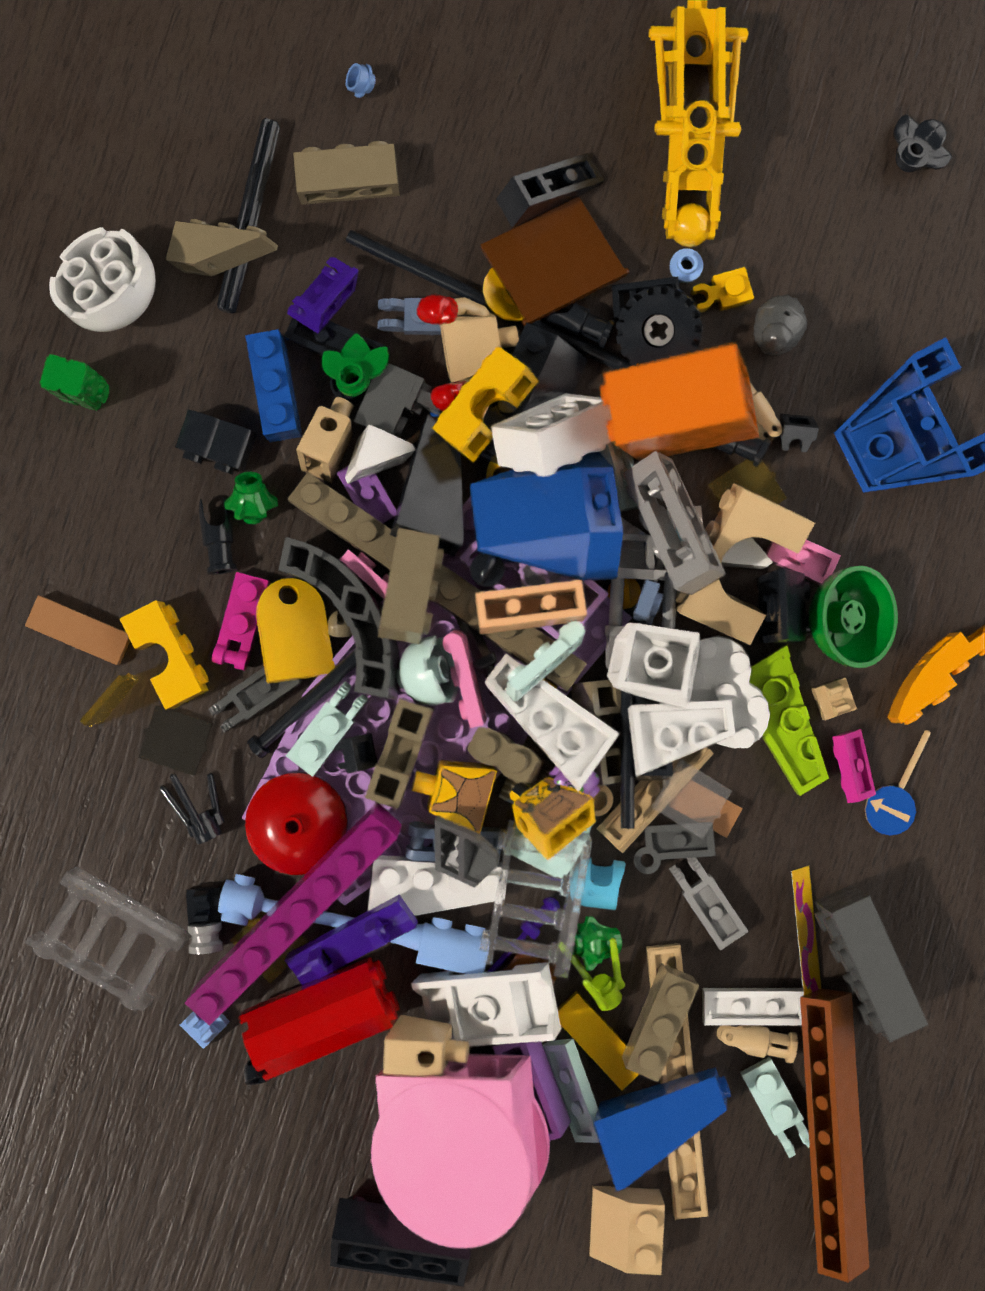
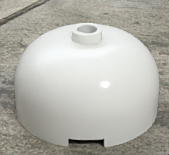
M103 227L91 230L74 240L60 255L63 262L56 277H50V295L54 304L74 323L96 332L119 330L137 320L151 302L156 281L154 266L149 255L133 236L123 229L120 231H106Z

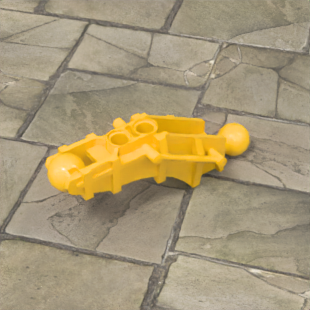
M687 0V8L677 6L671 11V18H674L673 26H651L649 28L650 41H655L661 121L657 120L655 123L654 132H656V135H669L667 171H664L663 182H666L665 208L662 209V219H664V228H666V239H674L679 245L688 248L699 246L706 240H714L715 230L718 229V222H720L721 216L719 208L721 184H723L724 177L722 169L725 137H738L741 133L740 122H734L741 43H745L748 39L747 28L726 27V7L707 9L708 0ZM690 37H696L702 43V52L698 57L691 56L686 50V44ZM663 41H672L671 51H664ZM726 42H733L732 52L726 51ZM684 64L707 66L709 102H691L684 108ZM731 64L728 107H725L726 65ZM665 65H668L670 106H667ZM696 107L705 110L707 116L706 123L701 128H695L690 122L691 112ZM699 144L704 150V157L700 163L693 165L688 159V150L692 145ZM678 190L706 191V209L695 203L684 204L677 209Z

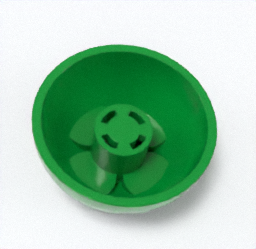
M852 566L830 575L817 588L810 603L808 621L811 635L819 649L839 664L854 668H866L879 662L892 646L898 624L896 599L887 580L878 571L867 566Z

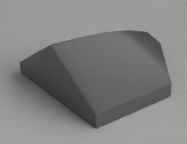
M437 816L434 819L435 870L475 888L498 867L500 858L498 850L477 832L441 816Z

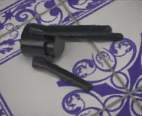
M172 773L170 779L191 818L187 816L166 786H160V791L186 826L190 837H194L197 845L222 834L219 825L225 821L220 812L214 775L212 773L207 775L213 815H210L208 810L199 814L196 812L177 775Z

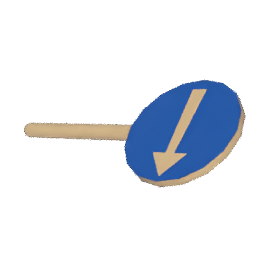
M929 730L924 731L898 786L880 787L875 790L876 795L867 799L865 805L866 819L870 826L881 834L889 836L900 834L906 831L914 822L916 814L915 802L904 788L931 733Z

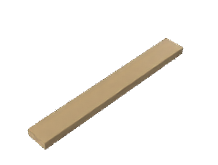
M679 943L646 946L650 989L661 963L683 972L681 945ZM688 1013L660 1076V1084L694 1074ZM699 1131L667 1156L675 1220L709 1217Z

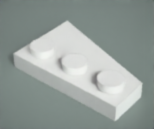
M731 700L689 702L688 708L671 704L631 705L628 708L636 777L736 734Z

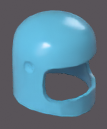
M592 858L578 860L571 870L569 879L570 895L575 903L584 907L616 910L619 887L625 871V861L613 860L611 866H598L592 864Z

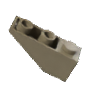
M191 219L190 223L175 221L166 261L184 273L212 277L277 250L278 245L266 236V231L254 226H247L246 230L227 223H218V226H210L206 222L197 219Z

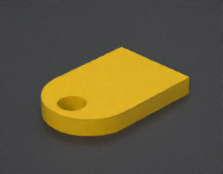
M285 578L270 584L260 596L256 607V619L267 684L313 678L328 674L335 668L332 660L333 653L322 597L312 585L300 579ZM283 588L292 589L297 595V601L294 604L283 603L279 598V591Z

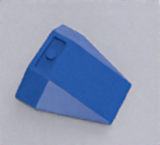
M590 452L583 455L581 461L558 467L557 472L549 476H537L536 472L531 471L515 472L512 469L470 485L479 552L580 580L617 578L623 526L614 469L600 452Z

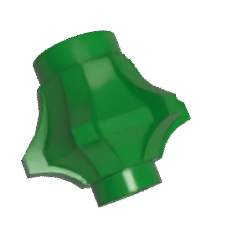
M243 472L235 477L233 492L224 503L225 509L235 512V519H243L247 524H257L267 517L266 512L268 510L278 507V498L270 494L268 489H266L265 484L262 482V476L259 473Z
M586 916L584 924L578 923L576 927L577 932L569 937L571 953L578 955L582 959L585 969L588 971L594 970L598 963H602L604 959L611 956V938L616 939L619 954L622 949V938L619 930L616 927L610 928L598 923L593 916Z

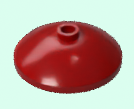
M294 772L271 779L255 793L247 809L245 828L250 847L265 865L280 873L303 875L347 833L348 818L343 800L328 782L317 776L312 777L308 773ZM293 820L298 823L299 829L297 832H290L288 830V821Z

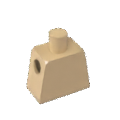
M336 397L330 409L323 406L317 408L296 449L301 471L308 472L327 482H333L353 434L351 419L349 418L354 407L351 402L344 398Z
M400 1015L385 1038L383 1074L442 1076L448 1062L467 1063L469 1042L452 1040V1025L449 1023Z

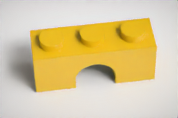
M497 346L483 360L481 367L470 381L462 386L458 396L450 406L439 415L432 429L451 446L474 462L493 439L492 432L483 423V415L487 407L496 401H507L518 408L538 383V380L526 365Z
M155 600L120 618L134 649L144 650L154 644H159L168 654L166 669L161 674L150 679L165 710L174 709L209 691L205 684L209 682L208 676L200 664H195L190 654L194 652L193 646L185 634H180L175 624L179 620L170 604L165 605L164 602Z

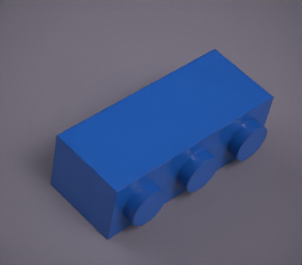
M279 329L245 335L263 435L269 442L303 437L287 347L283 335Z

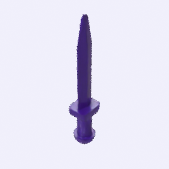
M547 897L542 900L544 904L531 919L527 918L521 923L520 927L524 932L487 972H497L528 936L536 940L540 934V928L554 913L558 914L560 911V904L555 898Z

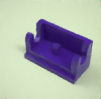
M330 257L326 263L330 267L335 268L338 273L334 269L325 266L301 296H296L292 300L294 304L288 308L287 312L289 316L317 334L320 333L353 294L356 287L359 270L355 267H349L334 257Z

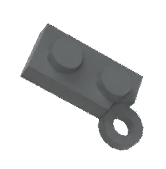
M713 821L647 826L644 829L646 847L636 852L634 865L639 872L651 874L659 869L661 860L716 856ZM644 854L652 855L654 859L652 866L645 867L642 864L641 858Z

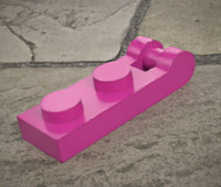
M236 572L218 641L213 650V663L223 665L225 662L233 664L235 669L242 671L247 669L258 631L256 619L257 603L271 581ZM231 640L241 642L238 652L229 650Z

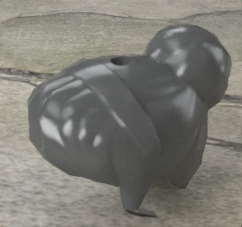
M788 294L773 296L764 302L756 312L754 324L755 342L765 355L777 356L791 351L807 330L804 306L797 298H792Z

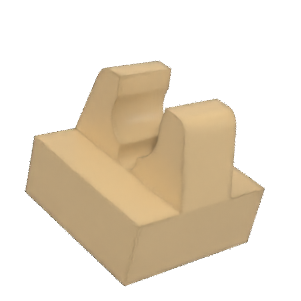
M840 678L811 688L822 720H828L857 709L846 678Z

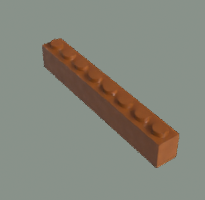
M821 988L800 997L817 1270L819 1274L849 1283L870 1268L852 992Z

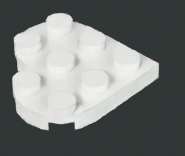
M718 635L704 638L700 641L699 658L690 702L731 700L736 734L717 744L731 748H748L761 738L768 727L770 718L768 701L763 696L762 691L749 682L752 668L750 658L743 646L731 638Z

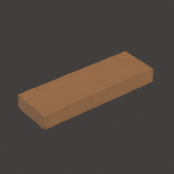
M40 595L37 596L25 624L30 629L115 665L121 664L130 643V639L125 631Z

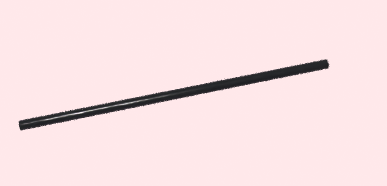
M353 230L349 231L346 238L347 243L458 296L466 297L484 305L490 310L485 304L482 291ZM541 320L531 324L558 335L579 353L610 368L621 370L634 367L629 363L630 361ZM513 321V322H515V323H518V324L524 326V325L522 324V321H518V322H517V321Z

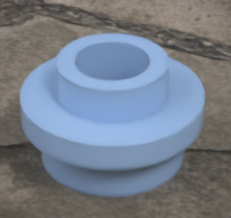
M681 249L671 258L670 272L673 277L678 276L682 283L693 282L702 273L703 260L695 250ZM689 260L693 267L688 270L684 269L681 262Z

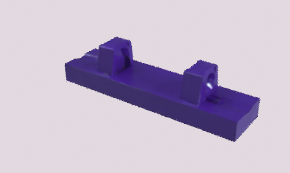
M399 894L287 953L284 961L295 973L300 983L304 985L328 975L330 972L415 929L418 920ZM322 950L326 952V954L331 960L328 961L326 956L323 954Z

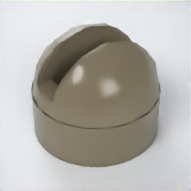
M338 611L332 613L328 620V634L334 637L352 636L350 627L347 626L342 615L339 616Z

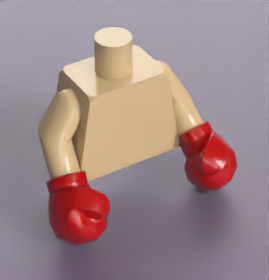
M431 294L422 298L417 306V316L425 323L440 325L447 374L452 383L435 387L431 392V401L436 408L444 411L458 396L462 386L469 382L478 371L483 360L497 346L508 348L517 345L519 341L517 327L515 325L498 328L496 317L489 313L486 306L466 297L453 299L452 297Z

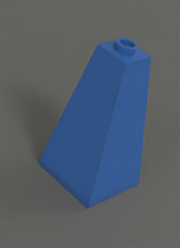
M716 1067L600 1102L593 1122L617 1191L625 1189L727 1111V1098L731 1097V1092L725 1076L719 1077Z

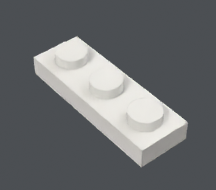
M702 988V1022L704 1025H802L800 997L803 996V988Z

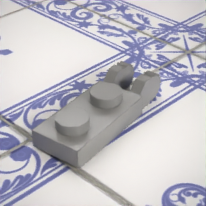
M687 858L689 866L699 876V881L689 886L680 868L674 865L669 870L683 891L681 893L721 951L748 933V930L710 874L707 875L697 858Z

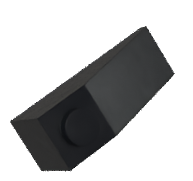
M585 153L513 176L496 200L513 228L600 186L604 179L589 153Z

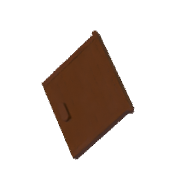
M579 196L480 244L482 252L523 317L522 324L524 326L526 323L532 324L626 277L630 273L627 267L624 268Z

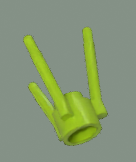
M562 938L558 939L559 946L584 979L583 985L594 998L598 1008L602 1011L616 1008L622 1001L620 990L625 987L621 977L616 939H610L614 977L599 974L593 979L576 955L571 953L570 947Z

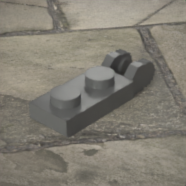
M263 667L228 691L227 696L212 705L208 710L213 716L221 713L234 702L240 712L225 720L220 726L225 733L242 721L249 720L303 683V681L298 679L267 684Z

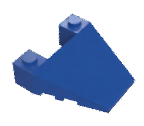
M946 337L914 353L834 432L863 493L971 477L985 471V433L958 445L929 387L961 370V366Z

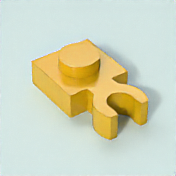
M745 267L714 275L711 279L713 285L711 287L707 284H697L691 290V295L703 294L706 297V302L697 304V308L701 312L707 311L716 302H718L720 311L751 303L754 300Z

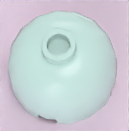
M437 635L422 638L420 644L411 643L403 652L399 668L396 672L399 687L404 688L407 695L414 701L426 706L452 702L455 700L458 687H455L451 680L450 668L455 666L452 654L444 650L443 638H437Z

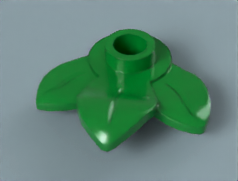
M356 333L347 341L341 353L324 351L322 367L326 375L336 380V385L341 393L347 396H357L368 388L370 380L384 372L389 361V351L387 347H378L370 350L365 340ZM359 378L355 383L349 384L351 379Z

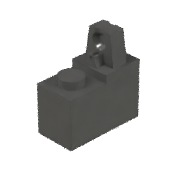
M388 363L384 372L372 379L354 419V423L357 428L363 431L370 424L394 436L402 437L409 422V419L405 417L406 414L411 416L414 413L420 415L424 409L439 416L441 411L433 405L430 393L432 386L426 384L424 378Z

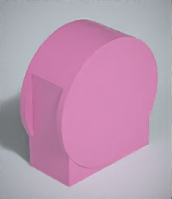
M469 1054L467 1063L448 1062L442 1076L383 1074V1070L376 1075L379 1120L372 1139L371 1159L377 1186L391 1211L407 1228L417 1235L446 1247H478L504 1235L518 1220L543 1179L549 1161V1133L545 1117L534 1098L531 1056Z

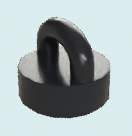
M486 553L477 555L470 566L474 582L483 587L497 585L502 580L505 572L504 563L501 558Z

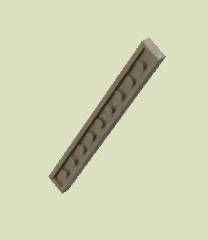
M307 472L289 496L288 501L390 571L397 538L390 535L391 529ZM443 564L440 570L434 569L432 580L438 581L435 603L480 633L476 593L482 591ZM536 628L481 634L526 666L535 659L534 653L543 644L549 642L552 645L555 642ZM571 654L550 672L545 679L567 693L587 663Z

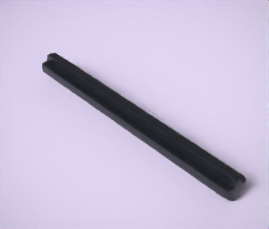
M264 118L261 120L236 224L238 229L246 230L247 226H257L280 130L278 122L272 119ZM248 262L225 271L217 303L220 311L231 314L236 312Z

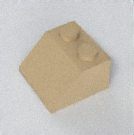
M593 1186L590 1257L625 1273L661 1275L665 1204L660 1189L626 1187L623 1190L617 1191L616 1187Z

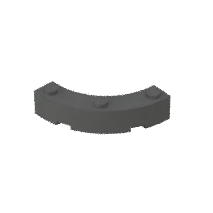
M286 537L279 571L289 576L306 580L318 587L332 600L347 626L350 627L356 646V681L354 691L398 700L399 685L396 679V672L400 663L397 640L378 637L383 604L369 585L339 559L303 541Z

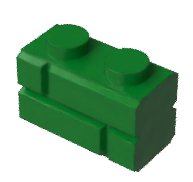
M52 354L46 358L40 380L41 388L63 402L77 406L80 405L96 411L101 408L102 403L104 404L107 401L109 385L106 379L86 363L71 359L69 361L64 357Z

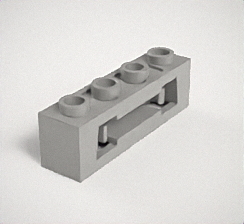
M655 451L625 471L623 475L628 484L626 491L640 510L639 520L643 527L649 531L654 541L652 549L656 556L663 561L667 570L665 577L668 584L674 590L692 595L725 575L722 564L672 458ZM656 498L661 501L664 500L681 539L688 541L691 548H688L686 545L682 546L665 507L659 505Z

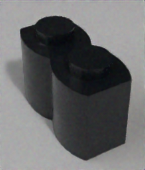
M188 409L175 448L184 452L182 456L184 459L198 464H202L203 459L215 462L214 469L233 475L234 470L244 472L256 434L244 427Z

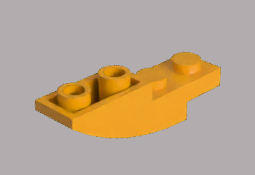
M985 625L968 637H965L962 632L949 633L918 661L902 683L892 703L888 715L891 723L902 724L904 722L905 725H908L923 715L921 711L929 704L937 705L951 695L949 690L957 684L950 673L956 675L970 666L968 660L977 654L979 656L985 655Z

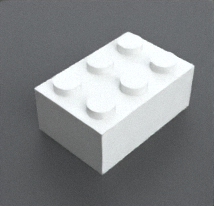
M565 393L492 425L491 431L498 466L513 468L515 472L531 471L536 472L537 476H549L556 473L558 467L581 461L583 455L604 450L606 444L611 443L606 425L607 420H611L609 406H604L601 397Z

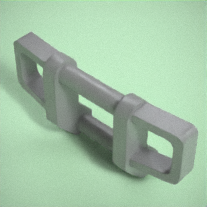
M623 534L622 542L624 540L641 541L644 544L645 569L619 568L617 578L611 579L609 624L605 625V664L608 669L615 638L625 627L622 626L625 579L664 581L662 627L675 629L677 605L675 598L677 590H674L668 584L665 577L667 570H655L654 551L652 549L654 541L650 535Z

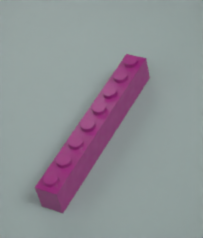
M376 802L194 986L185 1004L210 1026L398 838L402 824Z

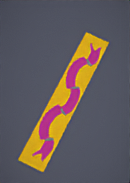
M809 866L791 871L803 995L821 989Z

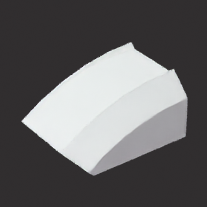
M632 622L627 623L615 638L607 677L613 687L654 701L688 708L699 658L700 633Z

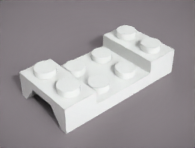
M549 963L516 965L509 971L453 975L452 971L422 973L411 983L412 990L422 996L426 1019L451 1024L452 1040L468 1041L469 1046L554 1041L561 1031Z

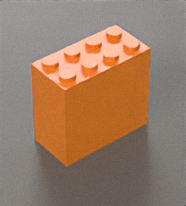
M735 344L604 373L605 384L601 385L600 389L604 406H609L611 420L606 422L609 439L611 442L615 441L616 446L639 462L655 451L665 456H672L728 443L760 438L749 372Z

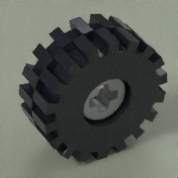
M667 285L649 287L632 296L627 301L628 303L622 307L619 313V321L616 323V329H618L616 339L617 344L620 343L622 347V355L629 358V363L635 367L696 352L702 340V314L695 305L694 299L691 296H687L684 293L685 291ZM654 321H657L659 324L667 323L668 328L665 330L666 338L662 339L661 336L654 338L651 335V332L654 330L652 325Z

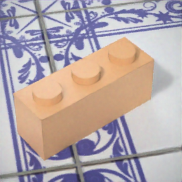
M582 580L476 593L480 634L567 624L571 620L583 622L587 615Z

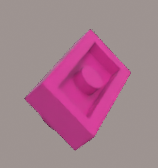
M851 730L833 736V752L838 760L841 773V787L846 794L847 803L860 802L876 795L862 730Z

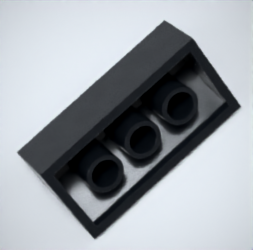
M526 323L512 356L529 368L537 378L538 383L518 408L507 401H496L489 405L483 418V423L491 431V426L565 393L573 394L588 359L558 335ZM492 439L478 457L498 465ZM500 466V467H503V468L508 469V470H512V469H513V468H509V467Z
M350 1196L347 1199L339 1198L331 1239L330 1266L464 1286L471 1248L446 1247L422 1238L407 1228L395 1216L385 1201L379 1204L367 1202L366 1199L359 1196Z

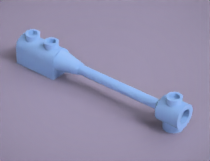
M235 874L234 880L227 879L224 883L218 912L222 913L221 921L247 926L249 919L253 920L261 911L268 912L278 901L264 898L261 886L254 885L255 878ZM324 911L313 923L337 928L355 917ZM433 917L432 923L417 924L415 929L390 942L417 950V964L463 974L484 973L491 936L484 935L486 928L466 924L464 931L451 928L453 921Z

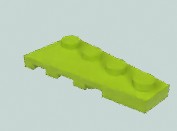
M786 645L751 666L752 671L749 682L759 688L768 701L770 718L762 738L796 794L801 796L829 779L817 739L811 728L810 716L807 707L804 705L799 689V681L796 673H794L789 658L791 656Z

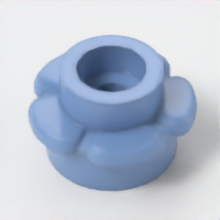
M355 63L347 72L346 88L354 92L357 98L364 97L365 93L369 94L375 85V75L373 74L372 67L369 64L360 65Z

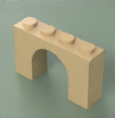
M734 483L731 489L726 490L721 497L719 508L721 509L715 521L712 520L705 530L721 562L725 553L734 544L751 537L765 538L799 554L815 523ZM720 578L692 595L677 591L675 598L677 602L676 610L679 614L751 645L766 617L756 606L726 593L721 586Z

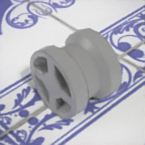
M222 922L188 924L187 931L192 939L188 946L189 953L209 954L223 950V942L219 939Z

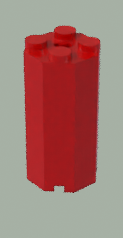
M368 957L320 979L313 980L244 1009L239 1016L240 1024L247 1022L248 1031L242 1033L243 1042L257 1072L265 1069L262 1075L265 1081L394 1026L397 1019L396 1012L400 1010L394 992L387 991L383 981L387 979V975L380 960L373 962Z

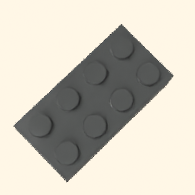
M850 885L814 901L819 910L815 913L816 920L823 932L828 931L833 941L829 944L830 951L837 963L842 962L847 972L843 975L844 982L852 994L856 993L861 1003L857 1006V1010L865 1025L870 1024L876 1035L880 1033L889 1042L928 1026L871 897Z

